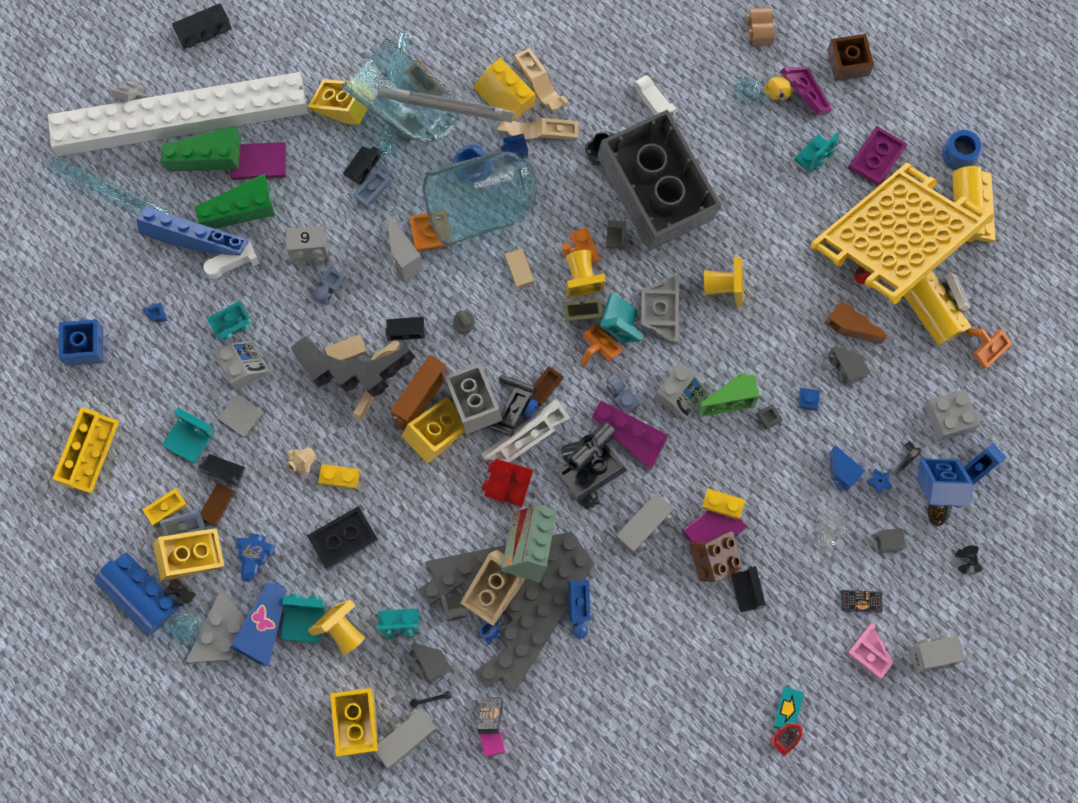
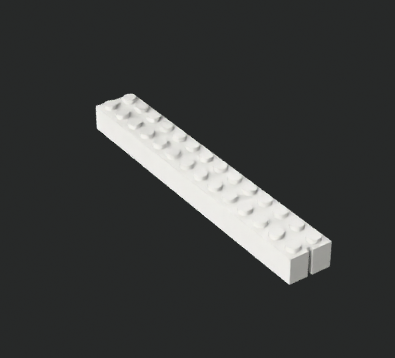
M296 72L48 114L51 147L57 156L303 115L308 114L301 73Z

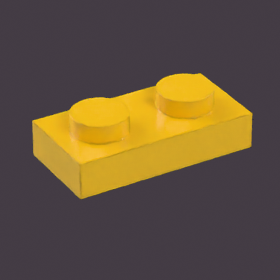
M321 464L318 484L357 489L360 469Z
M175 488L142 510L152 526L155 527L160 524L161 520L169 518L186 507L187 503L178 489Z
M707 488L702 509L740 520L745 500Z

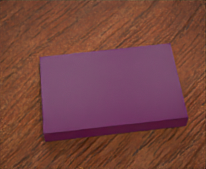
M876 126L848 169L879 186L908 144Z
M286 143L241 144L238 169H231V180L254 179L262 174H265L266 179L286 178Z

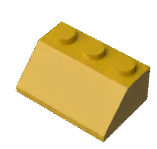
M501 58L486 68L474 86V90L490 106L513 111V121L535 105V93Z

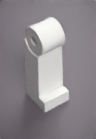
M645 75L634 82L635 89L654 115L668 109L672 118L675 117L676 107L666 100L649 76Z
M248 242L240 256L221 254L206 261L203 268L208 278L215 280L220 278L225 272L249 262L252 263V266L259 264V261L251 243Z

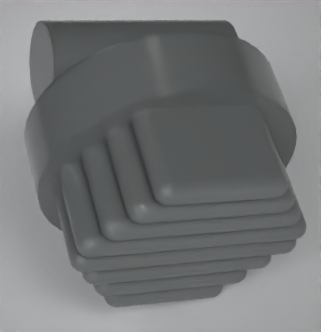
M460 310L456 313L453 324L460 334H466L474 328L475 320L471 313Z

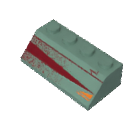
M535 505L513 512L501 571L540 583L547 567L557 510Z

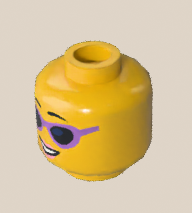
M772 77L765 85V93L773 101L787 100L793 93V87L784 77Z

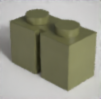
M601 298L584 300V304H581L580 300L563 302L565 321L603 317Z

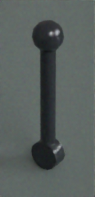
M446 691L442 695L418 701L416 699H412L410 701L411 707L415 708L418 706V704H423L443 698L450 699L452 697L451 692Z

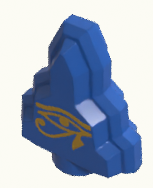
M250 533L249 538H237L235 548L238 549V559L241 561L240 574L244 582L250 583L257 575L259 566L264 565L268 556L273 555L276 545L265 542V536Z

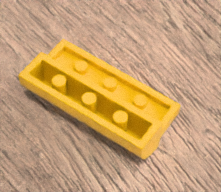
M978 166L962 167L953 171L954 203L965 196L974 205L994 214L991 173L981 171V167ZM994 219L991 223L984 225L967 242H973L974 240L988 243L994 242L996 240Z
M933 271L903 295L938 346L971 328V325Z
M81 407L52 480L67 488H74L92 494L120 422L100 415L99 412Z

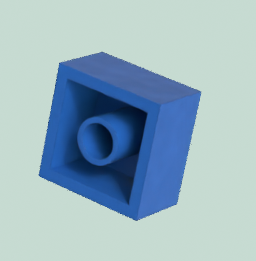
M97 319L59 322L58 358L65 366L103 363V326Z

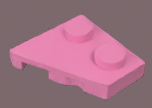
M871 623L847 654L878 679H882L892 666L893 661L886 652L885 645L875 630V625Z

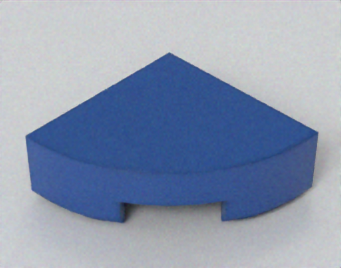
M161 302L143 308L145 314L151 320H158L157 322L167 321Z

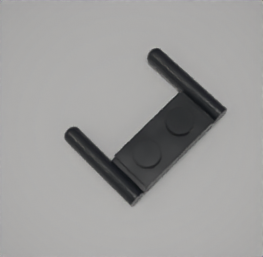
M501 375L499 382L515 388L501 412L502 421L489 425L486 428L511 437L537 388Z

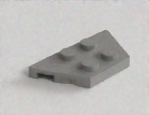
M679 274L641 290V328L677 345L679 344Z
M220 590L186 662L232 661L236 651L229 646L243 624L245 617L224 591Z

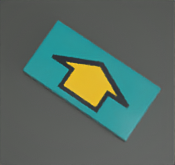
M783 687L773 727L781 729L788 723L796 724L804 692Z

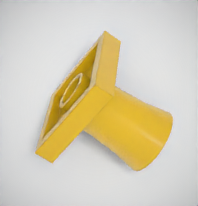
M579 250L565 257L573 280L567 281L565 292L567 299L604 291L605 275L593 276L591 251Z
M734 257V272L704 270L705 296L734 292L736 306H743L744 271L742 257Z
M351 600L336 604L308 629L312 636L328 631L343 655L351 652L365 639V636L345 617L355 607Z

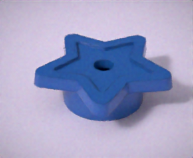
M874 469L873 477L867 483L873 485L879 494L884 488H892L889 482L891 473H881L879 470Z
M497 620L495 625L483 621L480 633L477 636L485 638L486 643L490 645L494 638L501 636V633L498 631L499 621Z

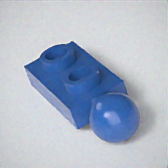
M586 579L568 582L569 621L572 623L576 622L572 632L579 639L586 637L588 634V627L584 624V621L591 620L589 580Z

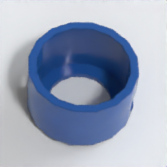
M964 129L957 130L949 136L942 148L941 155L943 161L954 170L974 166L982 153L983 144L974 132ZM955 141L969 144L974 152L968 155L959 153L955 149Z

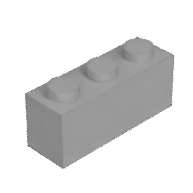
M655 494L616 535L615 540L632 555L636 551L640 553L647 545L645 543L649 537L653 539L660 530L658 528L662 523L666 525L672 519L673 508Z
M422 708L419 711L417 709L413 710L407 715V721L403 724L401 722L397 723L391 729V734L387 737L383 735L378 739V751H375V753L389 770L438 730Z

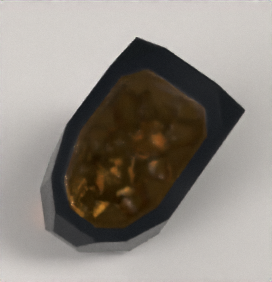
M929 504L927 514L930 523L936 527L945 524L950 517L952 505L936 507Z

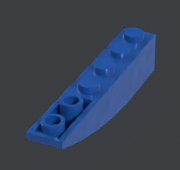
M144 206L136 219L139 234L192 250L240 256L248 244L247 239Z

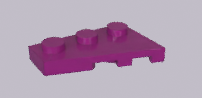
M807 66L784 67L780 71L782 76L790 82L794 90L816 115L828 114L832 110Z

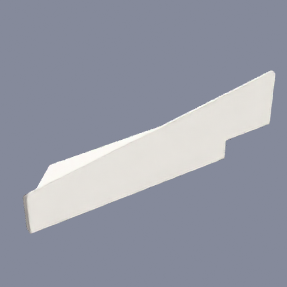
M554 399L530 419L518 426L516 430L514 429V434L511 437L506 435L483 452L482 456L485 460H495V458L511 462L556 431L553 426L568 420L570 417L560 402Z

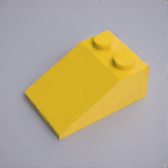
M323 79L310 101L308 109L345 124L359 125L374 99V95L365 83Z
M446 397L410 422L401 437L428 464L465 432L455 405Z
M217 528L158 537L153 543L160 581L179 579L225 566Z
M366 688L331 693L336 757L378 751L374 690Z

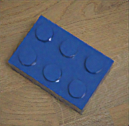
M920 458L917 480L930 505L936 507L952 505L958 508L971 505L974 484L960 460Z

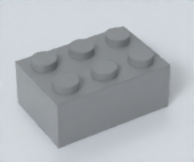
M481 363L444 376L466 434L502 421L499 406Z

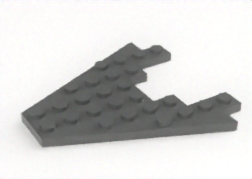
M572 532L552 535L547 567L540 583L525 579L518 592L505 610L512 621L498 631L501 633L500 638L507 649L475 671L486 689L501 678H504L513 693L517 691L569 607L568 582L585 580L595 563ZM506 545L426 561V566L435 578L419 588V591L431 606L439 601L441 596H446L462 584L468 590L489 553L498 550L504 554Z

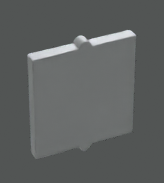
M237 394L229 404H226V408L220 414L218 420L245 437L252 427H256V422L264 412Z

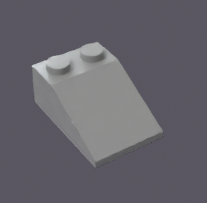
M387 214L386 219L393 259L391 262L394 267L393 271L398 278L402 277L406 282L423 271L421 255L391 215Z

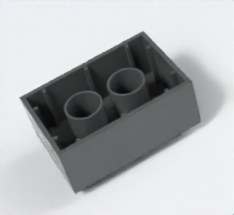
M668 109L601 141L597 157L649 251L714 220L721 207V203Z

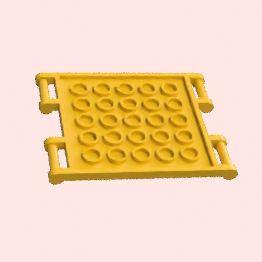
M906 163L816 238L811 244V249L816 252L819 251L831 259L838 267L842 266L847 258H850L872 273L866 279L865 285L869 288H874L889 298V301L895 305L903 295L984 225L991 223L995 215L974 205L965 196L955 203L932 190L937 183L935 178L924 175L914 169L913 165ZM826 242L840 253L838 255L823 246V244ZM881 279L896 290L892 292L877 281Z

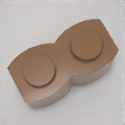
M771 7L750 9L749 14H746V25H750L748 40H751L752 46L773 45L775 30Z

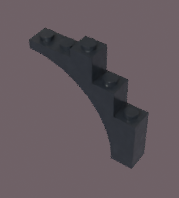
M306 336L291 347V350L312 381L319 387L326 385L334 377L339 386L346 392L355 389L361 382L366 391L373 397L381 395L389 387L385 381L386 379L393 377L398 370L409 365L416 357L405 345L394 353L379 359L364 362L339 360L321 352Z

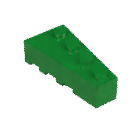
M233 126L163 144L160 162L167 171L238 169L241 135L236 127Z
M265 174L195 206L198 223L214 229L275 215Z

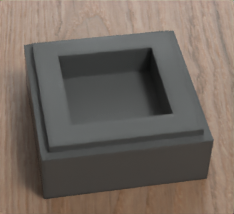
M773 404L756 413L765 430L783 421Z

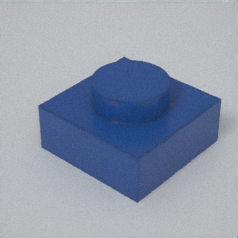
M800 388L798 408L817 410L820 390Z

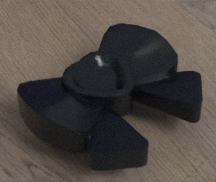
M969 545L963 548V550L958 549L955 557L966 558L967 564L957 568L961 573L976 574L983 570L982 566L978 563L977 554L979 548L977 546Z
M179 579L172 580L169 586L164 589L166 597L176 594L178 599L175 605L179 606L192 602L196 595L194 592L188 591Z

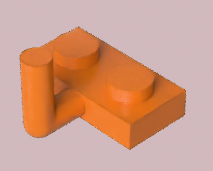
M588 228L571 232L570 237L574 247L570 248L568 243H564L562 246L563 257L575 251L589 250L591 251V263L600 262Z
M595 324L585 331L582 336L592 346L586 350L580 360V364L586 366L591 356L597 351L610 362L621 354L623 349Z
M969 329L967 331L968 336H980L984 342L973 353L982 368H988L1012 345L1003 329H998L991 337L988 336L984 329Z

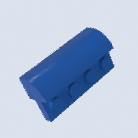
M127 552L114 562L110 560L95 577L94 583L147 637L162 627L164 621L180 609L179 605H175L176 601L171 596L166 597L164 589Z

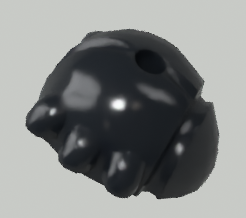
M597 491L578 503L584 505L586 509L589 506L594 508L595 504H599Z

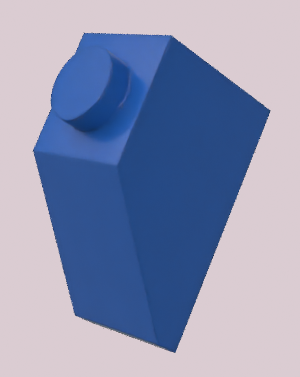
M993 443L964 466V469L973 484H975L1007 457Z
M836 445L830 451L831 475L835 481L834 484L840 490L844 489L847 492L865 470Z

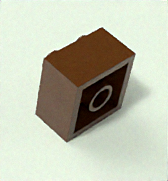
M866 34L831 39L827 52L835 81L870 76L874 62Z

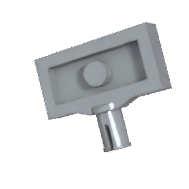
M127 81V83L111 90V97L124 101L148 98L149 94L143 93L144 86H140L134 81Z

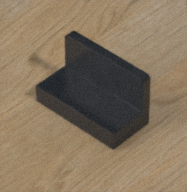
M362 146L343 172L344 176L361 185L381 158L380 150L375 146L371 149Z
M424 317L386 320L387 341L425 339Z
M208 454L204 465L199 464L198 469L203 474L236 486L239 485L246 469L244 466Z
M748 567L746 571L732 573L731 578L739 611L746 612L764 608L766 603L757 567Z

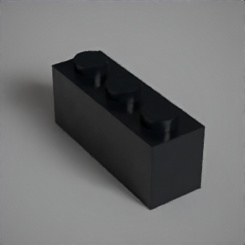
M221 3L172 23L183 49L192 48L199 42L208 41L213 36L224 34L232 29Z

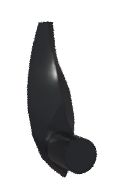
M911 441L907 442L904 446L910 453L906 455L903 462L898 466L895 474L906 468L920 454L921 448H916Z

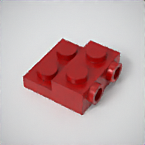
M495 458V461H491L488 467V472L491 473L489 480H485L482 491L485 492L484 496L523 507L534 469Z

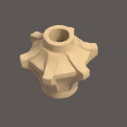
M310 447L301 450H289L287 452L289 456L288 469L292 473L298 472L299 475L309 474L310 466L316 460L314 451Z

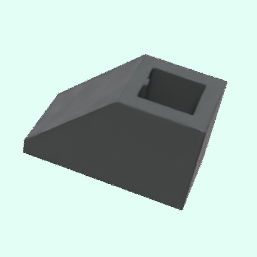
M837 346L832 347L830 350V363L836 366L838 378L846 386L866 378L870 373L861 355Z
M417 643L411 644L413 650L410 653L415 662L420 661L422 668L419 670L424 680L429 678L430 682H433L452 671L442 650Z

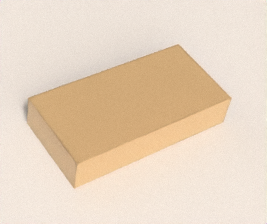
M523 249L506 253L505 259L516 289L534 284Z
M360 334L325 347L327 355L345 361L367 353Z

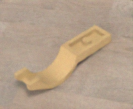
M530 48L514 55L516 62L532 83L538 98L547 109L554 112L562 106L569 105L564 95L560 97L550 82L547 71Z
M541 118L535 122L521 123L502 120L497 132L516 140L518 139L515 137H519V140H535L539 138L577 140L578 121Z
M392 342L376 352L370 360L379 359L394 353L401 348L399 347L400 342ZM366 390L353 412L355 419L361 422L375 398Z

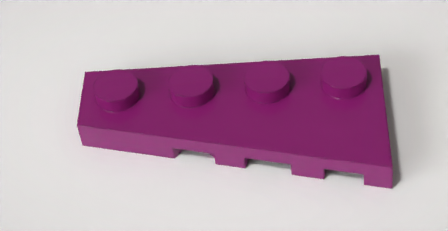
M601 400L592 416L600 425L608 423L616 432L614 438L648 468L653 469L670 435Z

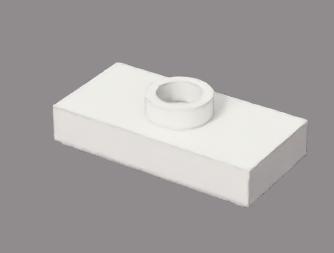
M953 273L945 275L950 287L948 291L951 298L956 300L959 309L962 311L969 310L970 305L958 277Z

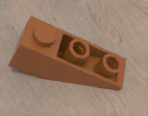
M844 301L835 308L825 322L841 335L882 344L888 336L881 327L872 324L868 317L859 314L851 304Z

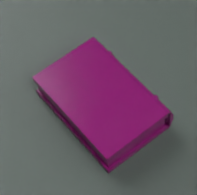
M708 510L684 527L682 533L692 543L694 541H710L727 531H732L734 537H736L747 526L741 519L737 520Z

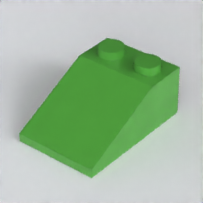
M748 373L738 375L701 402L697 413L698 417L754 408L759 398L754 374L748 375Z

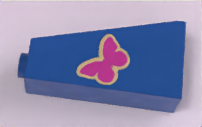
M275 581L272 583L267 582L229 646L231 649L263 667L268 666L271 659L283 608V596H286V591L282 589L283 586Z

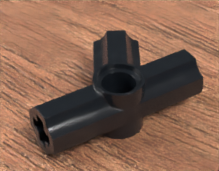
M602 423L592 434L582 437L580 441L563 445L561 451L564 461L574 471H580L590 460L602 455V448L616 433L614 428L608 423Z

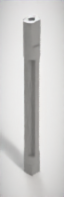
M381 87L378 91V97L397 100L400 103L497 121L512 122L514 119V112L504 110L503 108L401 89L394 90Z

